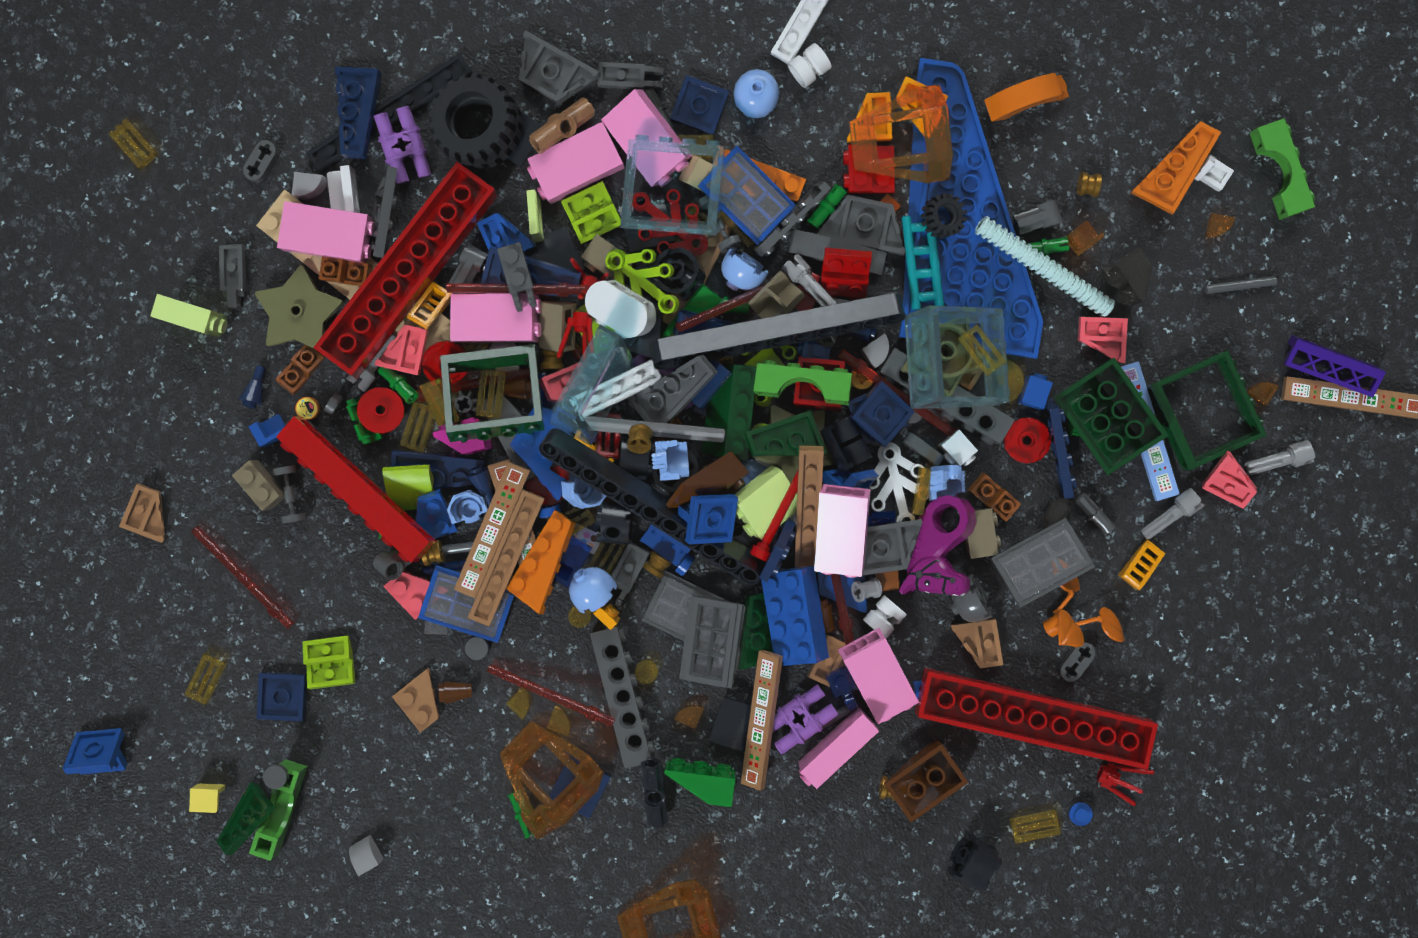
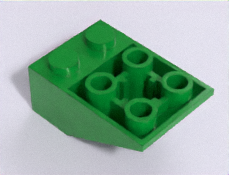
M672 758L671 761H666L664 774L707 804L732 807L735 769H731L730 765L717 764V767L708 766V763L704 761H694V764L685 763V760L681 758Z

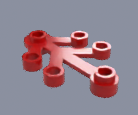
M671 189L666 195L667 201L670 203L672 219L651 204L650 198L646 193L638 192L632 197L634 209L639 212L646 211L666 226L653 229L649 227L640 228L638 236L642 241L647 242L651 238L678 235L684 241L670 244L667 241H661L657 245L658 253H662L660 251L662 244H666L668 249L684 248L694 256H700L706 252L708 240L699 231L697 217L699 208L696 204H688L685 208V214L689 217L690 222L689 233L682 227L679 207L681 196L678 190ZM676 193L678 198L672 201L669 199V195ZM639 197H643L645 199V203L643 205H638L636 203ZM695 207L697 212L694 215L688 214V209ZM643 230H648L650 232V236L648 238L641 237V233ZM694 240H699L701 242V246L699 248H694L692 246V242Z

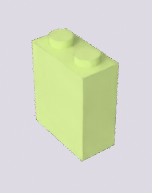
M159 294L156 296L150 315L166 322L220 338L226 331L228 324L226 320L227 315Z
M773 465L769 466L734 494L738 497L736 517L742 519L744 522L743 529L750 537L754 535L760 540L764 537L790 486V482L783 471ZM797 493L781 524L797 512Z

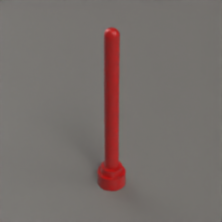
M798 470L764 537L750 551V554L767 562L771 554L769 546L797 493Z

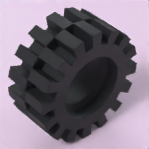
M943 193L925 202L926 205L922 207V211L925 213L921 214V218H925V221L921 223L922 226H928L925 231L927 233L932 232L930 236H938L940 239L959 233L965 225L962 223L966 222L967 218L963 217V215L967 214V210H962L961 207L965 205L963 202L958 203L960 200L958 196L953 198L954 194ZM940 207H944L950 215V221L947 225L942 224L938 218Z

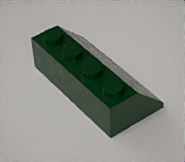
M721 362L732 372V375L707 403L705 427L724 429L725 439L722 443L703 441L702 453L723 457L732 451L739 460H747L749 446L744 434L751 431L757 366Z

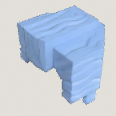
M677 440L655 442L656 453L652 454L653 469L660 470V481L689 477L687 442L682 443Z
M944 465L931 467V471L928 473L929 501H933L937 497L946 495L956 496L957 493L965 492V471H962V466Z
M572 474L569 475L568 481H561L562 496L574 507L583 509L599 506L606 497Z
M473 490L453 495L447 508L452 524L464 520L465 523H473L482 518L481 514L486 513L488 510L483 495Z

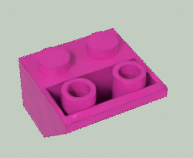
M469 418L461 421L462 424L483 422L479 421V418ZM445 425L439 426V431L433 432V436L462 454H474L493 449L491 439L467 440L465 443H461V441L450 442L446 434Z

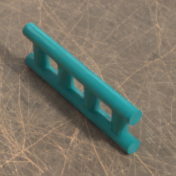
M911 216L902 217L912 310L921 309L920 302L934 301L935 308L944 307L937 236L932 237L930 236L932 232L927 233L928 245L914 246L913 232L925 231L928 226H922L921 222L911 223ZM929 254L931 268L917 270L915 256ZM932 277L933 291L919 293L918 279Z

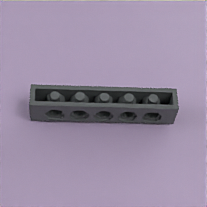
M896 348L891 350L878 374L882 375V381L891 386L894 383L902 387V393L911 398L914 395L922 399L920 402L922 405L931 410L934 407L942 411L940 414L942 417L951 422L954 419L962 423L960 426L962 429L971 434L973 431L982 435L980 439L987 444H1001L1015 419L958 385L950 397V402L947 405L942 404L939 400L941 393L929 378L911 374L910 379L904 381L899 377V371L909 356ZM922 380L930 383V390L927 393L922 392L919 388V383ZM962 404H966L970 408V413L966 417L962 416L959 412ZM983 415L988 417L990 421L986 429L982 428L979 424V420Z
M619 624L615 625L611 630L608 627L593 630L590 636L624 768L641 765L642 761L653 757L652 755L656 754L653 741L648 740L647 732H650L648 720L642 717L641 710L644 709L642 697H637L635 688L638 687L637 677L635 673L631 674L629 667L633 663L630 651H625L624 643L627 642L625 631L619 628ZM609 645L616 646L618 648V655H608L606 647ZM616 667L621 668L624 671V677L615 678L612 675V669ZM620 690L628 691L630 699L626 701L619 699L618 692ZM628 712L633 713L636 720L633 723H628L624 720L623 715ZM638 735L642 742L639 745H633L630 743L629 737Z

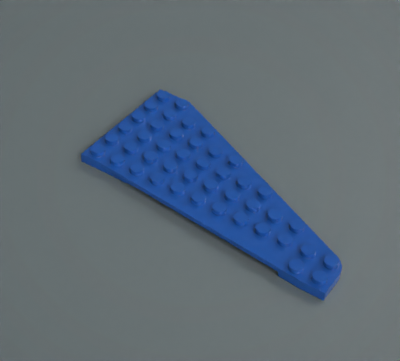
M920 58L916 81L948 95V98L928 139L922 135L913 123L908 216H911V223L924 222L925 218H921V214L925 213L922 211V207L926 205L925 202L940 194L951 193L954 194L953 198L956 196L960 198L958 203H964L965 206L961 208L962 210H967V214L963 215V217L967 218V221L962 223L965 226L959 233L941 239L937 236L944 307L935 308L934 301L920 302L921 309L912 310L905 255L903 307L906 318L901 321L899 338L914 340L912 319L915 316L938 323H945L967 313L969 315L970 337L978 350L1037 359L1043 319L1027 268L1023 265V262L1019 263L1017 258L1013 259L1011 254H1005V250H999V246H993V242H987V238H981V234H975L978 223L983 217L988 216L990 221H996V225H1002V229L1006 228L1008 233L1012 232L1014 237L1016 236L966 76L962 69L954 63ZM940 207L938 218L942 224L947 225L950 221V215L944 207ZM926 231L913 232L914 246L928 245ZM929 254L915 256L917 270L931 268ZM932 277L918 279L919 293L933 291Z

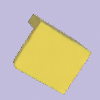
M199 783L190 788L189 812L216 813L219 810V793L225 790V785Z

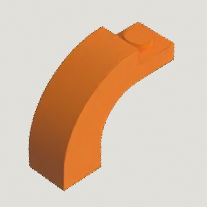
M1051 73L1013 85L988 97L984 101L993 122L1008 119L1021 111L1043 103L1064 100L1069 97L1062 75Z

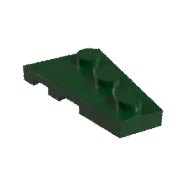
M811 410L744 434L752 456H799V446H823L824 456L827 455Z
M763 592L746 596L739 670L756 667L759 651L766 650L773 653Z
M250 782L216 842L224 854L233 855L276 808L259 784Z

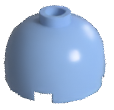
M759 69L749 70L741 75L735 84L733 93L737 108L744 115L752 118L767 116L777 106L780 95L778 83L774 77L767 71Z
M730 247L721 266L722 274L728 280L726 285L735 291H738L739 288L748 291L759 287L768 275V270L762 271L764 266L745 252L739 255L735 253L737 248Z
M598 567L580 569L573 575L570 583V599L579 612L585 613L584 610L587 609L593 612L604 606L613 596L611 590L613 587L616 590L617 585L611 575Z

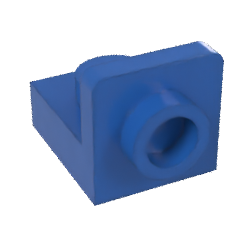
M816 340L800 342L797 352L801 354V357L829 360L831 347H823Z

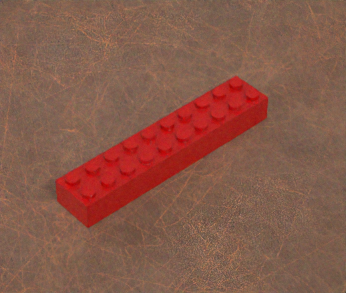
M456 162L313 348L357 380L497 198L495 189L463 165Z
M925 667L919 689V703L916 704L914 711L919 718L1146 770L1149 767L1158 724L1148 718Z

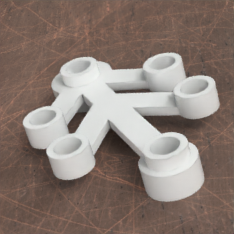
M889 443L886 447L880 446L877 453L879 463L874 469L879 476L876 479V485L869 488L876 489L879 486V478L886 467H888L890 476L878 496L871 501V508L874 511H882L885 508V501L893 489L899 515L896 517V523L902 522L904 517H908L910 521L915 520L914 516L908 512L902 487L916 494V497L920 500H927L930 494L927 487L919 486L899 474L897 464L909 470L915 478L922 477L925 473V468L921 464H914L902 457L900 448L894 443ZM889 449L894 453L890 459L885 455V452ZM917 466L921 468L922 472L920 475H915L913 472ZM921 489L927 491V496L924 498L919 496ZM876 500L882 502V507L879 509L874 507Z

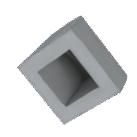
M294 172L292 195L301 200L316 198L325 190L328 179L319 174Z
M883 334L860 350L872 370L882 364L888 355L889 341L886 334Z
M371 835L349 848L350 859L358 876L376 867L384 859Z

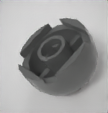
M973 574L967 576L970 579V589L964 596L952 595L953 601L950 602L953 613L955 615L960 614L964 620L974 623L993 617L992 606L988 608L986 606V600L989 599L983 586L977 578H974Z

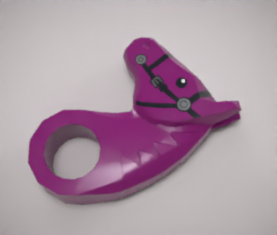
M946 495L937 497V499L930 502L919 516V519H922V525L907 568V578L899 589L902 595H910L916 589L928 593L964 596L970 589L969 577L954 570L946 555L973 533L977 523L975 509L967 500L956 496ZM949 506H954L959 512L960 521L957 528L948 533L942 526L941 517L945 509Z

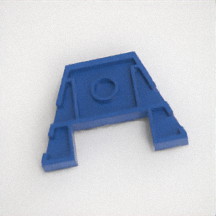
M534 407L528 416L534 415ZM542 407L545 430L536 431L533 434H516L510 447L526 466L534 472L543 486L545 485L551 492L554 499L558 501L562 496L561 481L568 480L549 469L553 462L541 455L539 452L540 443L548 431L553 428L560 429L568 435L575 431L593 443L595 442L596 431L585 429V419L579 421L576 415Z

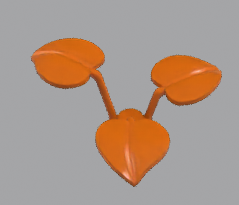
M1058 559L1063 569L1069 567L1064 561ZM1052 560V571L1053 574H1056L1059 572V570L1057 569L1055 563ZM1076 577L1060 586L1068 592V596L1053 611L1054 615L1043 622L1044 629L1049 636L1055 637L1058 635L1059 645L1083 646L1084 637L1079 626L1095 621L1101 622L1102 629L1108 637L1117 642L1125 641L1118 618L1106 607L1099 610L1100 616L1074 623L1070 614L1062 609L1073 597L1074 592L1080 590L1078 578Z

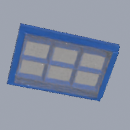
M738 146L698 185L757 246L796 206Z
M436 565L418 618L498 643L514 594L505 589L490 626H486L468 618L476 598L454 590L460 572Z

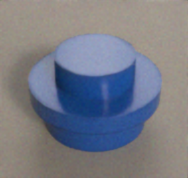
M1077 802L1069 809V818L1075 825H1087L1092 819V810L1086 803Z

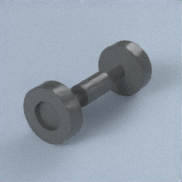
M707 195L695 203L699 208V212L709 210L712 216L710 219L717 232H721L725 239L718 245L721 253H726L730 247L736 248L741 244L742 241L738 235L728 237L722 219L712 208L715 203Z
M296 465L272 469L273 476L283 475L285 482L283 490L285 501L289 504L290 515L281 517L282 524L306 520L305 513L295 514L293 502H295L293 486H290L288 474L297 472Z

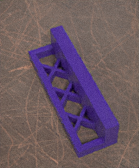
M1291 335L1288 344L1292 347L1283 363L1291 368L1372 398L1386 374L1384 370L1375 365ZM1298 350L1306 352L1309 361L1301 364L1292 362ZM1323 359L1327 360L1331 369L1318 372L1314 363ZM1349 368L1352 377L1343 381L1340 380L1336 371ZM1366 376L1375 378L1369 390L1361 388L1358 379Z

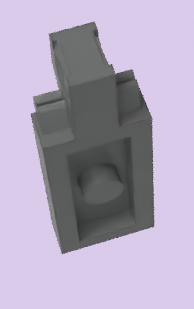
M219 245L220 291H222L223 297H227V308L241 309V297H245L246 291L245 245Z

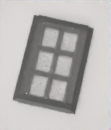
M1066 518L991 558L1019 608L1095 568L1091 558Z
M666 571L642 621L684 641L690 596L722 601L727 600ZM702 606L699 625L711 627L714 608ZM718 609L716 628L728 630L730 611ZM698 631L697 648L708 651L711 632ZM715 633L712 652L719 653L727 636L726 634Z
M690 596L679 679L733 688L744 604Z

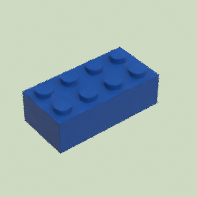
M814 565L779 569L776 576L771 574L768 582L761 580L773 653L783 656L782 666L818 663L829 658Z

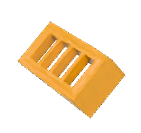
M432 282L408 313L407 318L427 330L451 302V294L453 293ZM434 296L438 298L439 300H441L440 303L431 297ZM427 302H430L437 307L433 308L432 306L428 305ZM424 307L427 310L431 311V315L423 311L421 308ZM419 313L428 319L424 321L416 316V314Z
M1146 539L1119 572L1118 576L1134 589L1140 591L1165 553ZM1147 548L1156 554L1155 558H1152L1145 552ZM1143 556L1151 563L1147 565L1140 558ZM1137 563L1145 569L1143 572L1135 567ZM1131 571H1133V572H1135L1137 575H1139V578H1138V579L1134 578V577L1130 574Z

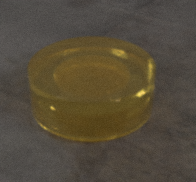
M573 606L568 613L569 622L575 627H584L591 621L592 612L587 609L584 610L585 613H581Z
M649 659L640 661L635 668L636 678L642 683L653 682L658 675V666Z

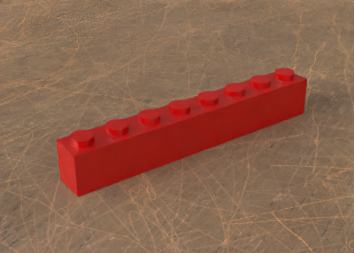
M294 416L276 436L281 441L280 446L289 453L293 452L298 457L297 462L307 469L310 468L315 473L313 476L322 484L326 483L331 488L330 492L336 498L343 499L348 504L347 508L352 513L365 519L364 524L373 531L377 530L382 535L381 540L390 547L394 546L399 551V557L405 562H418L436 542L430 534L303 417Z

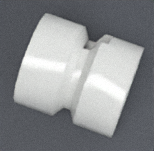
M816 43L805 49L803 57L798 55L788 63L790 72L804 88L816 80V74L820 76L832 67L828 57Z
M883 595L876 603L877 609L870 610L863 620L874 630L880 628L887 639L894 630L893 625L899 624L907 614Z

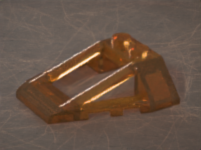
M940 85L915 88L849 122L854 170L921 183L950 180L953 152L948 107ZM917 100V109L886 113ZM923 118L927 153L878 160L875 125ZM919 163L924 164V171L891 168Z
M533 721L500 753L507 777L511 780L515 791V800L519 803L522 811L520 813L522 820L536 839H540L565 825L598 791L604 774L603 770L589 754ZM543 744L576 776L554 800L522 768ZM567 753L580 761V764L577 765ZM521 781L544 805H539L533 810Z
M696 879L674 882L617 916L623 938H648L642 916L687 905L695 937L691 938H721L710 894ZM672 895H676V898L661 901Z

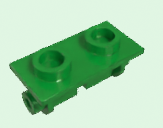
M360 398L350 399L346 401V409H348L351 420H357L358 424L354 425V428L359 438L358 441H361L362 445H368L383 438L382 434L367 430L359 421L357 405Z

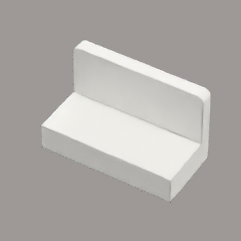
M350 165L340 166V171L328 172L327 179L331 209L360 213L355 169Z

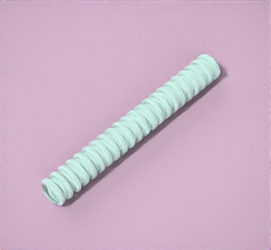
M983 217L978 223L975 234H981V238H987V242H993V246H999V250H1005V254H1011L1013 259L1017 258L1019 263L1023 262L1025 267L1029 266L1031 271L1035 270L1037 275L1041 274L1043 279L1047 278L1046 281L1052 282V285L1058 286V289H1064V293H1070L1072 298L1076 297L1078 302L1082 301L1084 306L1088 305L1090 310L1094 309L1093 312L1099 313V316L1102 318L1107 316L1114 308L1115 300L1109 299L1107 295L1103 296V292H1097V288H1091V284H1085V280H1079V276H1073V272H1068L1067 268H1062L1061 264H1056V261L1050 260L1049 256L1044 257L1043 252L1038 253L1037 248L1032 249L1031 244L1026 245V241H1020V237H1014V233H1008V229H1002V225H996V221H990V217Z

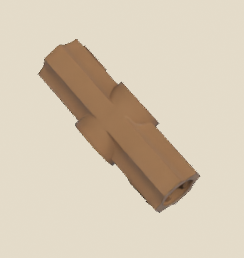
M581 98L560 114L555 113L551 115L546 124L529 135L532 147L542 154L564 137H572L579 126L594 116L595 110L592 104L586 98Z

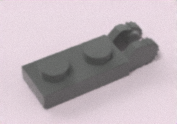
M599 62L598 71L601 76L598 78V87L644 90V88L663 89V83L659 81H645V74L663 75L664 69L662 67L645 66V64Z
M518 242L498 248L509 292L512 295L517 312L523 311V304L519 293L527 292L529 305L532 308L537 307L533 292L534 285L521 243Z
M631 541L611 576L616 582L617 588L622 590L620 596L615 601V607L620 608L626 594L630 592L650 554V551Z

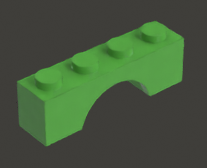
M1285 118L1258 127L1250 132L1256 154L1274 159L1281 167L1283 173L1282 187L1272 198L1279 220L1314 208L1315 197L1313 192L1309 190L1306 182L1307 174L1304 168L1301 167L1299 151L1293 144L1291 138L1292 131L1290 126L1286 124Z
M764 360L763 364L757 363L754 384L755 395L779 398L787 386L796 382H808L815 385L822 392L825 403L849 405L852 373H848L847 369L834 368V371L824 370V367L815 365L810 366V369L801 368V365L796 363H787V366L777 365V362Z
M287 759L279 764L286 767L289 772V779L281 788L272 789L270 801L276 808L257 829L249 852L251 855L270 861L280 854L308 767Z

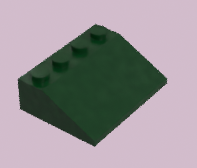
M1111 358L1054 397L1107 475L1169 436L1115 358Z

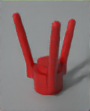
M570 259L576 271L582 273L581 288L584 293L578 295L579 299L586 297L588 289L594 283L606 281L609 277V273H605L600 280L592 275L586 276L575 259Z
M573 312V318L568 317L567 327L557 352V358L561 357L571 328L574 327V332L582 333L583 368H587L588 344L590 354H594L593 319L590 314L586 312Z
M1108 762L1107 765L1102 764L1098 770L1096 781L1100 783V786L1107 788L1126 802L1135 806V801L1113 786L1118 784L1140 794L1143 793V790L1120 780L1121 774L1117 770L1151 775L1154 774V771L1116 765Z

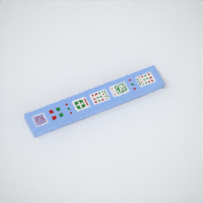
M1139 361L1121 366L1155 415ZM1162 440L1141 454L1155 501L1180 494L1164 441Z

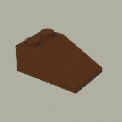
M730 451L682 482L666 503V506L670 509L679 508V505H688L691 501V496L735 494V491L745 484L744 478L748 475L749 471Z
M936 739L913 756L885 781L884 785L908 820L913 822L969 782L941 742Z

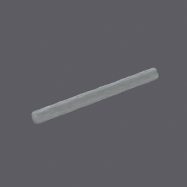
M587 416L585 419V429L591 431L629 434L631 426L644 424L651 428L652 436L719 443L724 442L725 430L721 428Z

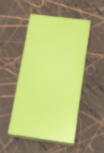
M527 190L530 235L535 243L543 242L541 199L535 190Z

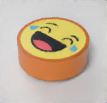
M303 397L296 403V414L305 420H313L320 413V404L314 398Z

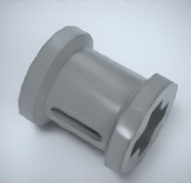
M872 577L867 582H853L851 592L855 601L863 602L865 598H879L882 594V585L876 577Z

